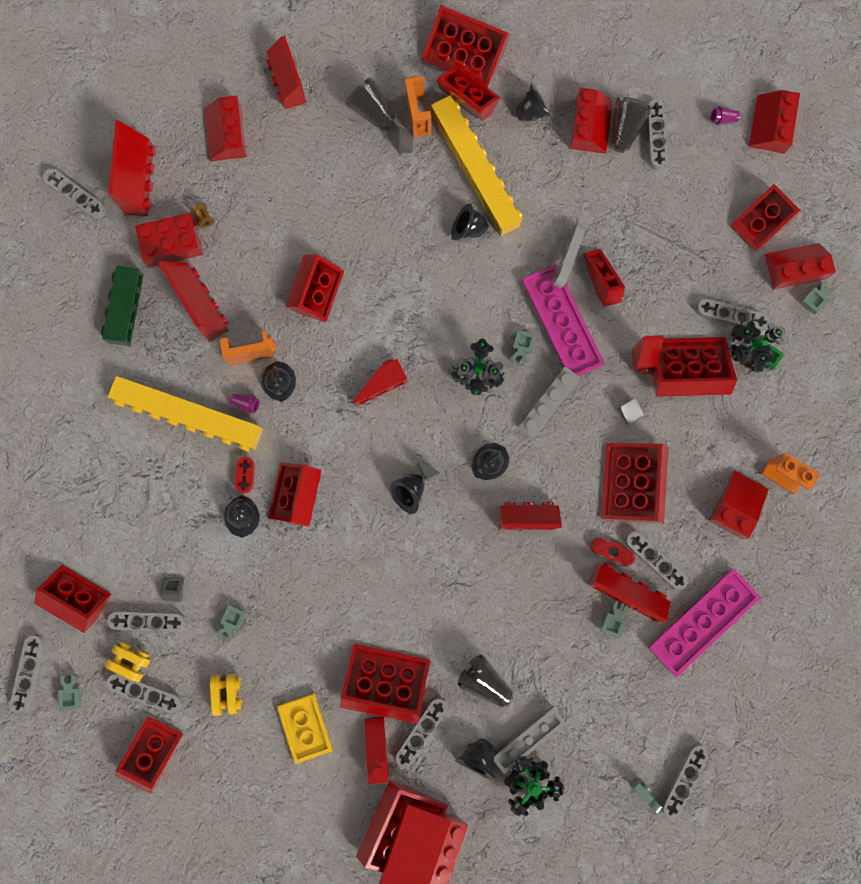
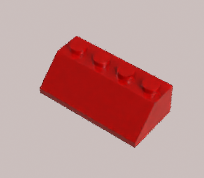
M605 562L603 565L597 564L587 583L588 586L627 605L629 608L655 622L666 623L671 601L666 599L667 595L657 590L655 593L652 592L647 584L641 581L637 584L631 580L632 577L624 572L619 574L613 571L614 567Z

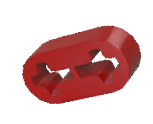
M242 457L237 461L235 488L240 493L247 494L254 487L255 463L249 457ZM245 461L251 465V467L247 468L246 474H244V468L241 467L242 464H245ZM244 477H246V482L249 483V487H246L245 490L240 486V483L244 482Z

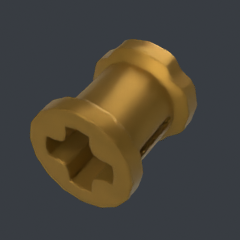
M205 203L195 205L191 209L192 214L198 220L199 228H206L214 223V219L210 217Z

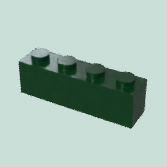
M116 266V270L112 274L113 286L108 293L109 306L105 310V326L101 329L102 339L107 343L124 346L131 345L144 274L137 268Z

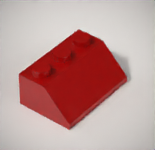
M285 35L281 36L266 51L268 59L265 61L268 70L273 71L274 75L271 76L274 87L278 86L280 92H276L279 102L284 103L285 109H289L306 103V99Z
M455 65L436 80L442 91L448 96L451 95L462 107L469 110L476 118L482 121L492 115L500 96L459 65Z
M579 88L576 97L570 149L603 154L607 152L613 101L599 90Z
M778 90L757 96L749 147L785 154L793 143L800 93Z
M238 96L219 97L204 108L210 161L247 157L242 109Z
M820 243L764 254L773 290L825 280L836 273L832 255Z
M304 254L285 307L300 315L327 322L344 270L317 254Z
M281 462L268 519L309 527L322 470L302 464Z
M503 502V505L499 506V530H557L562 528L559 505H554V502H542V505H534V502H523V505H515V502Z
M61 565L36 589L34 604L85 633L97 620L111 597V593Z

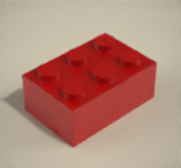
M191 213L135 225L142 261L148 268L159 266L158 262L160 261L176 262L203 255L196 221Z

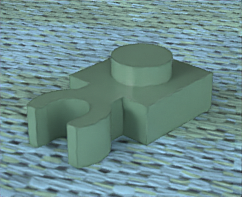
M827 280L823 281L818 289L816 287L813 288L801 301L814 315L829 301L826 296L835 290V287H832L830 290L825 289Z
M521 330L517 331L512 348L517 350V352L512 357V363L515 362L517 357H521V365H525L527 360L525 353L531 354L536 338L535 334Z
M614 601L612 604L613 613H606L600 631L620 639L626 620L621 617L627 612L628 606L624 605L623 609L618 611V602Z
M228 605L220 621L225 626L218 631L217 638H221L222 634L226 632L228 634L226 642H230L233 639V629L236 631L240 630L247 612Z
M77 674L71 675L72 680L70 683L67 682L66 675L61 676L60 683L64 686V689L58 690L59 711L80 709L81 688H75V684L78 681Z
M635 779L630 784L657 814L663 809L649 794L652 790L643 781L639 783Z

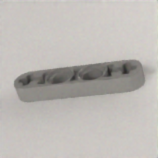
M655 99L649 103L646 109L649 164L652 169L659 171L665 167L668 161L665 106L662 101ZM653 106H656V109H659L658 112H657V114H656V117H654V116H655V110L652 109ZM652 123H659L661 125V129L654 130L652 128ZM653 141H661L662 146L659 148L655 147ZM657 153H660L659 161H662L661 164H658V162L655 161L657 158Z
M51 168L44 172V181L94 219H101L105 216L106 209L103 204L66 176ZM50 177H56L60 182L57 184ZM65 185H72L70 192H63ZM85 195L86 201L78 203L77 199L79 196ZM90 204H92L95 208H99L100 211L94 212L93 209L89 207Z
M578 224L573 227L552 281V285L560 289L565 285L585 232V228Z
M710 299L702 300L696 307V312L700 317L733 326H740L741 324L737 318L739 313H743L746 316V322H743L742 325L744 327L751 320H753L755 327L760 331L765 330L768 324H770L769 317L764 313ZM706 304L707 308L711 310L704 312V308L701 307ZM722 308L726 309L728 317H721L719 310ZM761 319V322L764 324L759 326V323L755 321Z
M632 532L626 536L625 543L627 547L670 587L680 590L687 586V576L642 534ZM631 537H638L639 539L637 540V542L640 545H643L645 543L646 546L641 548L639 552L638 549H640V547L637 544H631ZM648 548L654 552V557L651 560L646 559L644 556V552ZM661 562L668 564L669 568L666 573L660 572L658 568ZM672 573L675 577H681L680 581L682 584L675 585L676 580L672 576H669V578L667 576Z
M119 611L111 613L108 616L107 623L114 630L177 632L184 629L186 619L182 614ZM118 615L119 619H127V623H118L117 626L113 619L117 618ZM136 615L142 619V624L139 627H135L132 623V619ZM155 616L160 617L162 620V624L158 628L152 625V619ZM176 617L178 621H181V625H177V628H175L174 624H167V628H165L167 621H173Z
M32 635L25 639L10 699V709L14 713L25 712L31 706L45 648V640L40 635ZM36 639L38 647H34L33 645H31V641H35ZM33 652L37 653V655H28V653ZM28 658L33 659L35 663L31 670L25 666ZM23 678H27L30 682L28 689H23L20 685ZM21 700V702L24 703V706L20 707L17 704V701Z
M113 674L107 679L106 684L110 691L164 712L174 713L182 706V699L179 695L143 681L135 682L119 674ZM119 678L120 683L126 684L127 681H129V683L126 685V687L122 685L115 687V683L113 682V680ZM133 684H137L140 687L138 695H133L130 691ZM151 691H156L159 695L156 702H152L149 699ZM164 695H166V697L164 698L165 700L170 701L172 699H175L174 703L177 705L172 708H169V703L163 702L162 705H160V703L162 702Z
M435 698L429 703L418 720V724L414 726L398 750L396 763L399 767L407 768L412 765L445 715L447 704L442 698ZM439 702H441L443 711H437L435 716L438 717V719L435 720L433 716L427 713L428 711H430L432 714L435 710L433 704H439ZM426 718L431 719L433 722V726L428 730L424 729L421 725L422 721ZM417 735L421 738L422 742L419 746H413L410 743L412 736ZM407 745L411 750L416 752L415 754H413V752L411 751L408 755V759L410 761H404L402 763L400 754H406L408 748H405V746Z
M694 744L689 748L662 802V812L668 818L675 819L679 817L708 760L707 749L699 744ZM700 751V753L703 755L701 758L697 757L696 759V755L694 754V752ZM690 759L699 764L698 767L695 766L693 763H690ZM687 767L694 768V775L690 778L684 774ZM678 785L685 786V793L681 796L675 793ZM672 795H673L676 799L681 800L680 803H678L677 801L673 800V799L671 798ZM673 805L676 808V810L670 811L669 813L667 806Z

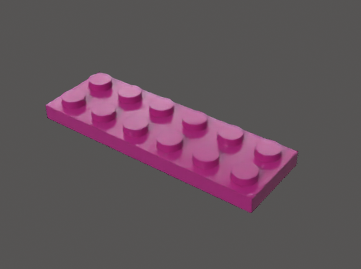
M555 264L523 278L522 283L563 368L567 367L577 376H582L604 366L605 363L566 283L561 289L552 285L558 267Z
M732 568L651 643L648 648L672 675L677 678L761 597Z

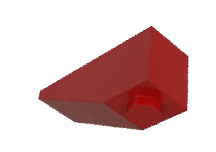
M598 249L585 252L584 258L592 283L603 306L621 303L625 285L603 251Z
M664 335L643 336L631 349L633 371H639V374L651 373L650 371L657 365Z
M389 359L382 363L383 366L376 371L354 399L356 407L408 383L398 359L394 361Z
M384 717L365 718L368 784L387 783L390 777Z

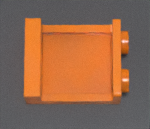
M411 76L405 79V97L413 137L431 135L430 111L419 113L416 100L417 98L424 97L423 76Z
M266 330L262 331L263 342L235 348L228 338L219 339L223 359L230 366L275 357L276 344L272 339V335H268Z
M783 453L769 458L760 475L788 492L796 494L800 486L811 490L820 473L791 455Z

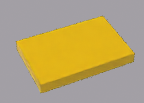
M315 692L276 706L294 764L333 751Z

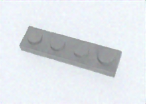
M564 367L520 424L519 428L534 439L580 377L567 367Z
M551 707L495 754L494 762L505 775L511 770L512 766L516 765L515 760L519 756H528L562 728L566 722L555 708Z

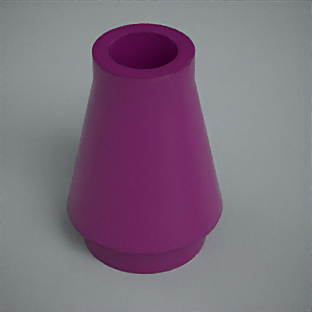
M721 106L713 108L711 112V122L716 125L738 122L740 119V111Z
M233 393L230 396L229 403L250 414L257 412L260 400L253 395Z

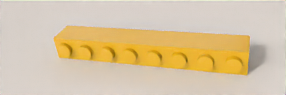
M450 95L432 104V117L500 236L520 227L522 214L519 209H515L511 195L504 190L502 179L496 176L493 163L488 162L486 151L482 146H479L475 132H471L468 127L469 122L466 116H462L460 113L458 102L456 100L453 101Z
M118 376L115 377L108 394V398L113 400L112 404L122 408H124V405L130 406L131 411L139 414L142 411L147 412L149 417L159 420L160 417L167 419L166 423L176 427L178 424L184 425L185 430L193 433L196 430L203 432L202 436L213 439L214 436L221 438L220 442L231 445V443L238 444L239 449L247 452L250 449L256 450L263 431L258 425Z

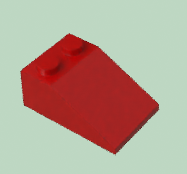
M773 184L731 226L758 251L788 225L801 210Z
M734 471L708 521L740 539H749L758 523L769 489Z
M148 716L115 770V776L152 794L183 733Z

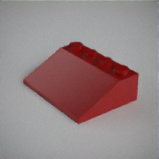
M440 5L421 60L446 71L455 65H459L488 87L511 34Z
M115 120L109 195L125 215L148 216V210L151 209V199L149 196L153 190L151 174H154V164L152 161L156 155L155 145L145 135L123 122Z
M158 262L194 324L209 342L229 331L226 326L229 322L224 314L219 315L216 310L219 306L214 298L210 299L207 294L210 291L204 282L202 284L199 282L198 278L200 275L195 267L191 268L188 263Z
M725 337L665 338L657 365L652 370L656 397L732 395L737 382Z
M606 443L601 519L664 524L669 447L660 443Z
M354 644L340 698V708L418 724L430 660Z
M389 780L356 854L357 859L365 868L383 872L406 803L445 813L448 805L406 785Z
M406 803L379 884H449L468 824L458 816Z

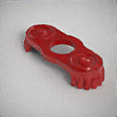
M596 538L590 544L594 554L602 555L609 561L621 563L624 567L631 566L635 561L634 553L623 548L618 543H611L602 538ZM612 546L617 547L619 550V555L616 558H612L608 554V550Z

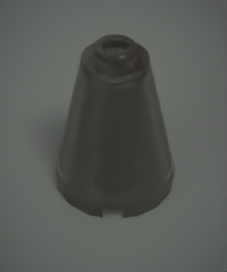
M370 77L364 81L366 83L365 86L359 85L351 93L345 104L380 130L386 129L388 131L395 125V116L374 79Z
M620 97L616 99L611 143L615 151L624 153L630 149L651 113L652 108L650 105L646 108L644 106L645 102L629 97H624L623 101H620Z
M482 654L474 657L469 662L471 667L468 670L464 669L458 679V686L462 690L499 707L508 706L513 700V691L486 657Z

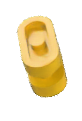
M122 641L119 644L115 643L111 652L116 654L114 659L107 658L104 667L129 680L140 682L144 674L139 670L141 666L148 667L151 661L148 657L149 654L142 650L134 651L130 649V644ZM123 658L134 663L133 666L130 667L122 663Z
M236 673L227 674L224 681L221 680L220 675L211 676L210 693L213 716H221L223 709H228L229 715L238 714L239 710L242 709V698L238 696V689H241V679L237 677ZM222 689L227 690V701H223Z

